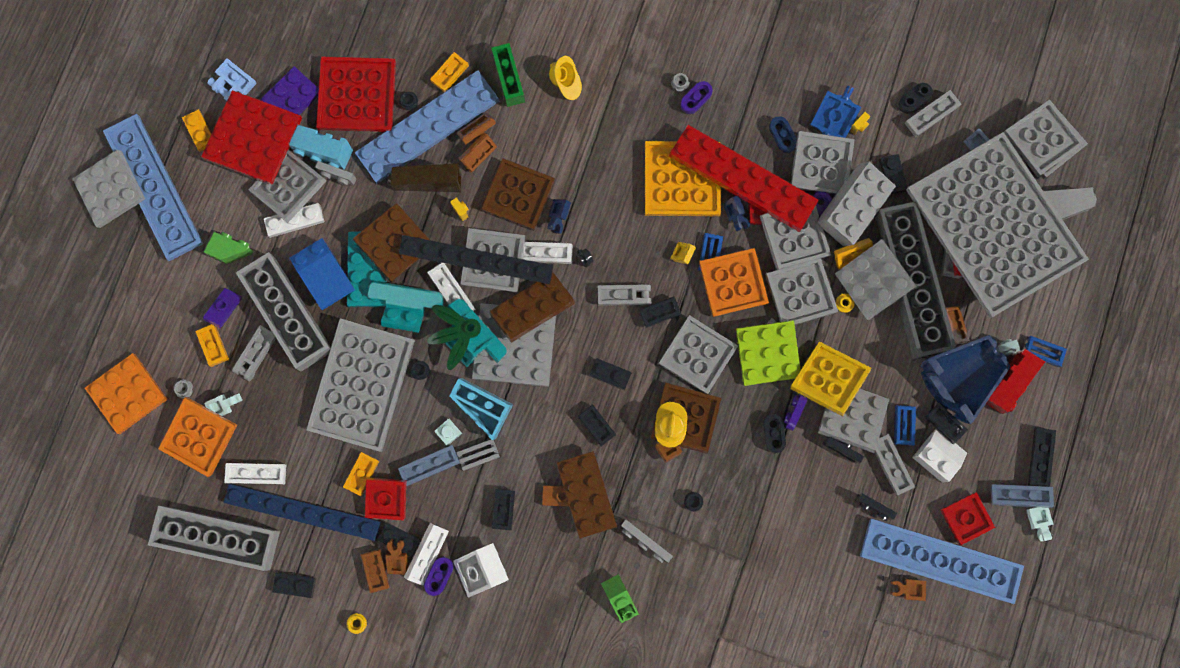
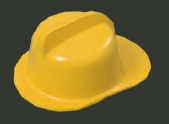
M562 56L557 62L551 63L549 71L551 82L559 87L563 96L568 100L577 99L580 96L582 84L573 60L569 56Z
M667 402L661 405L657 411L655 437L663 446L676 447L682 443L686 435L687 412L680 404Z

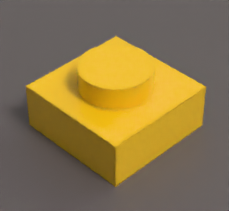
M864 112L852 125L850 132L853 135L858 131L862 133L869 125L867 121L871 116Z
M457 197L450 201L462 221L469 218L467 214L469 209L463 201L459 202Z
M678 242L670 259L674 262L689 264L696 247L692 244Z

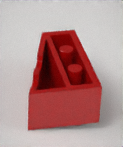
M1027 349L1010 356L1007 361L1011 366L986 402L987 405L1001 414L1014 410L1017 405L1016 401L1024 394L1027 386L1045 363L1044 360Z

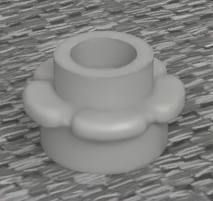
M683 73L674 75L671 81L672 87L676 88V91H684V89L689 87L688 77Z
M184 379L180 380L175 384L174 392L177 394V397L182 399L190 397L193 393V384Z

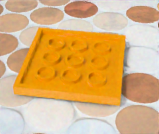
M645 141V216L721 215V186L669 157L677 141Z

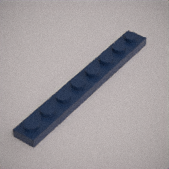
M229 484L224 499L226 504L376 541L381 524L380 521Z

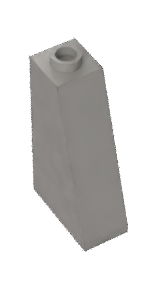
M1093 187L1043 191L1062 220L1086 212L1096 206L1097 198L1093 192Z

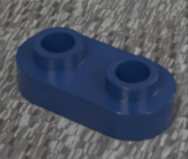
M778 116L773 118L769 125V130L781 151L785 153L792 152L796 148L797 138L791 126L784 117ZM779 125L781 130H777L775 126ZM784 142H789L790 146H785Z

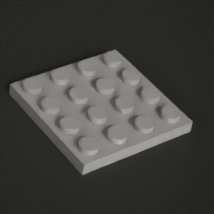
M481 303L479 318L506 347L507 353L498 363L495 362L486 350L478 354L474 360L472 379L549 387L556 316L511 343L490 315V310L498 305Z

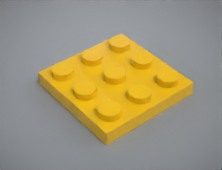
M819 341L791 385V390L843 416L870 373L871 367Z

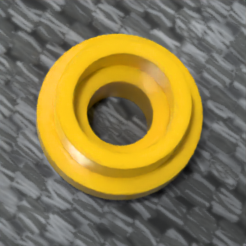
M841 294L835 300L838 311L842 313H848L854 308L855 302L849 294ZM847 300L848 306H844L842 301Z
M359 613L352 614L347 620V628L354 634L363 632L367 626L366 618ZM355 620L360 621L359 627L354 626Z

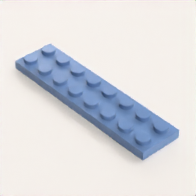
M476 71L392 127V131H386L356 151L355 154L376 184L388 177V174L392 172V167L406 165L500 102L499 98L480 72Z
M135 114L103 130L112 151H122L145 197V200L140 202L139 205L166 259L171 261L202 245L203 242L140 116Z
M874 519L869 520L860 557L1011 604H1015L1024 568L1023 565Z

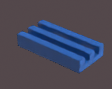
M704 233L699 261L704 260L708 238H711L707 259L712 258L715 239L718 240L715 257L720 256L723 236Z
M1033 336L1028 337V343L1025 345L1028 351L1034 350L1056 358L1058 361L1030 351L1044 360L1045 363L1062 367L1067 351L1066 348ZM1032 343H1036L1044 347L1053 349L1055 351L1061 352V354L1058 355L1048 350L1039 348L1037 346L1032 345Z
M895 406L894 444L915 445L916 407ZM901 410H903V413H902V440H900V416H901ZM907 410H910L909 441H907Z

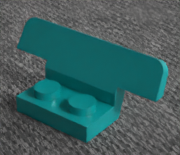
M377 281L369 285L367 297L386 300V307L381 319L382 327L419 333L425 307L443 306V295L440 292Z
M457 299L448 306V308L462 316L464 320L475 319L481 325L480 334L475 338H470L467 350L461 359V362L466 367L471 365L478 354L484 350L487 351L496 363L506 355V347L464 300ZM469 325L468 331H473L474 325ZM458 338L445 344L452 349Z

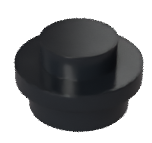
M413 92L403 93L399 100L401 107L405 110L415 109L418 105L416 94Z
M587 249L577 251V262L581 266L589 267L590 263L593 262L590 252Z
M416 361L412 364L410 373L413 378L423 380L428 377L430 368L426 362Z
M690 492L684 498V505L689 511H698L703 506V498L697 492Z

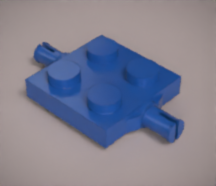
M847 85L843 95H836L827 91L810 126L819 129L823 135L846 138L861 109V106L854 104L849 99L854 88L851 87L847 94L850 88Z

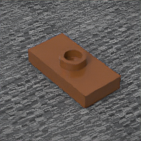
M486 112L456 134L463 143L467 144L474 138L480 137L484 131L495 125L496 122Z
M483 133L458 159L472 173L497 146L488 134Z
M960 307L946 308L955 345L969 343L970 340Z
M543 486L542 505L570 507L564 487Z
M381 549L361 554L369 593L390 588Z

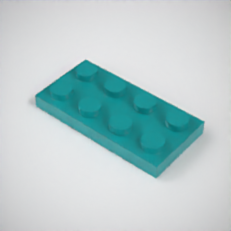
M348 232V279L355 291L347 295V306L386 307V300L369 298L367 296L369 285L372 282L387 283V278L353 241V238L360 232Z

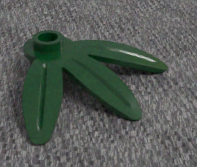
M434 305L432 311L439 318L455 327L442 329L434 333L427 339V343L443 344L458 338L450 351L447 361V369L452 370L463 358L470 338H475L480 334L481 325L475 319L464 320L462 316L448 307ZM474 325V330L468 331V326Z

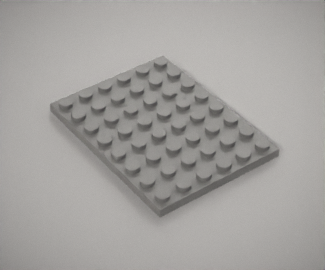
M1004 132L906 189L912 200L917 203L925 220L990 318L1089 260Z

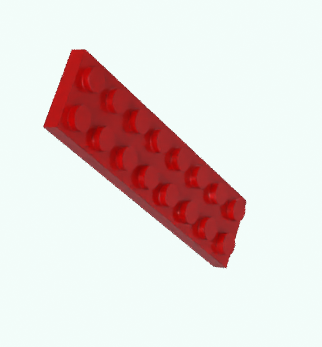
M690 125L686 127L669 154V157L765 213L770 214L798 232L802 230L819 201Z

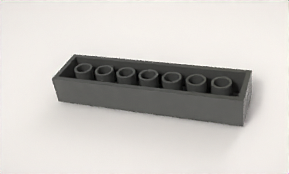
M911 202L880 209L875 215L880 238L884 240L917 286L897 300L912 359L916 360L935 356L956 348L917 203Z

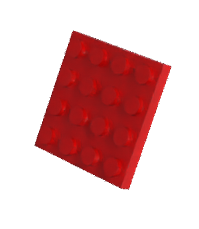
M321 57L316 128L318 130L392 131L396 60L391 58Z
M232 90L201 157L209 162L273 185L290 147L289 143L297 125H300L302 117L296 113Z

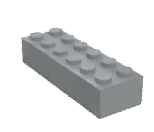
M266 253L236 272L295 369L301 372L330 353V344L271 253Z
M158 506L148 545L268 571L271 569L280 531L173 507Z

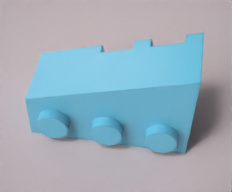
M297 125L289 143L294 154L300 157L305 155L310 157V160L313 162H324L342 170H345L353 152L347 139L341 137L339 141L333 139L331 134L326 133V135L318 133L317 130Z
M463 378L457 380L450 394V397L487 433L491 440L497 438L513 406L512 403Z

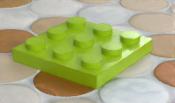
M794 320L736 328L744 386L795 379L800 373V363Z

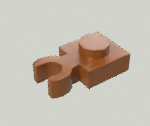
M660 443L655 446L665 463L682 454L681 448H684L680 446L666 447Z
M390 540L387 543L389 552L386 554L387 574L405 575L408 569L407 553H402L401 551L404 547V542L400 540L397 543L398 547H395L393 540Z
M905 579L904 585L899 581H891V584L898 586V591L890 592V595L900 596L904 593V599L926 601V581Z

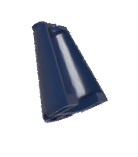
M990 335L927 358L921 364V368L924 370L921 372L922 379L934 399L947 410L949 409L954 412L956 419L967 424L974 422L1011 367L1007 362L1005 354L1002 352L998 353L996 350L997 342Z

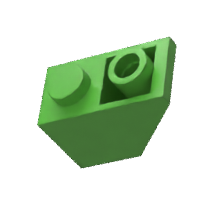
M214 232L204 253L228 264L252 255L253 250L248 247V243L240 239L236 242L232 240V236L221 232V234Z
M619 574L601 583L621 623L639 614Z

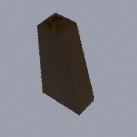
M457 163L392 167V172L388 174V184L391 185L394 191L461 193L462 174Z

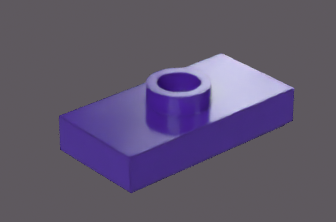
M224 288L203 316V319L221 329L242 300V297Z

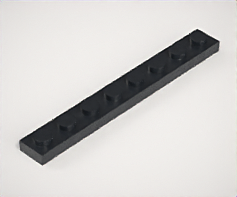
M406 235L402 236L399 251L400 255L549 285L554 265Z

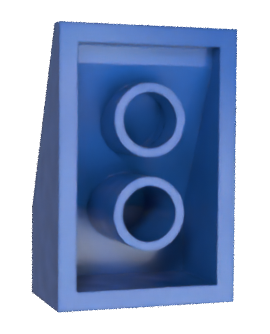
M323 238L290 257L296 271L321 310L355 291L332 250Z

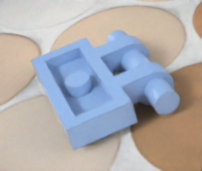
M226 59L215 71L219 78L217 80L210 78L207 82L212 87V90L223 95L226 101L232 90L247 95L256 85L254 79L229 59ZM226 82L232 86L229 91L224 88Z

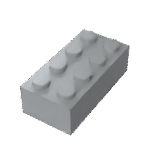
M870 161L858 164L816 223L842 246L854 245L896 186Z

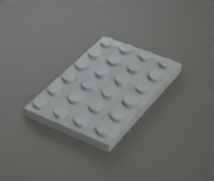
M340 318L307 431L382 452L415 340Z

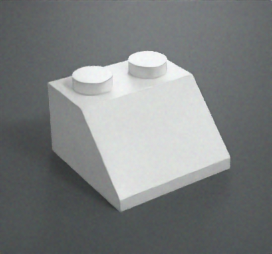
M936 428L912 458L938 480L945 483L949 482L962 467L967 452L956 443L953 444Z
M493 543L453 561L468 598L508 580Z

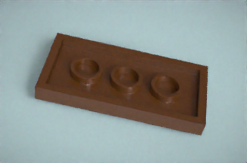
M552 273L550 285L536 282L490 310V315L512 343L574 305L575 300L556 275Z
M594 451L557 462L579 539L617 527Z

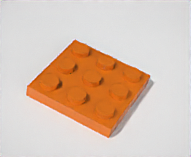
M755 248L699 261L712 317L769 303Z
M134 353L85 387V390L114 431L119 435L168 400Z
M185 397L158 449L210 477L225 451L237 424Z

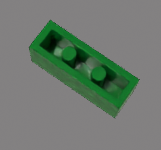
M510 43L492 47V54L507 107L525 103Z

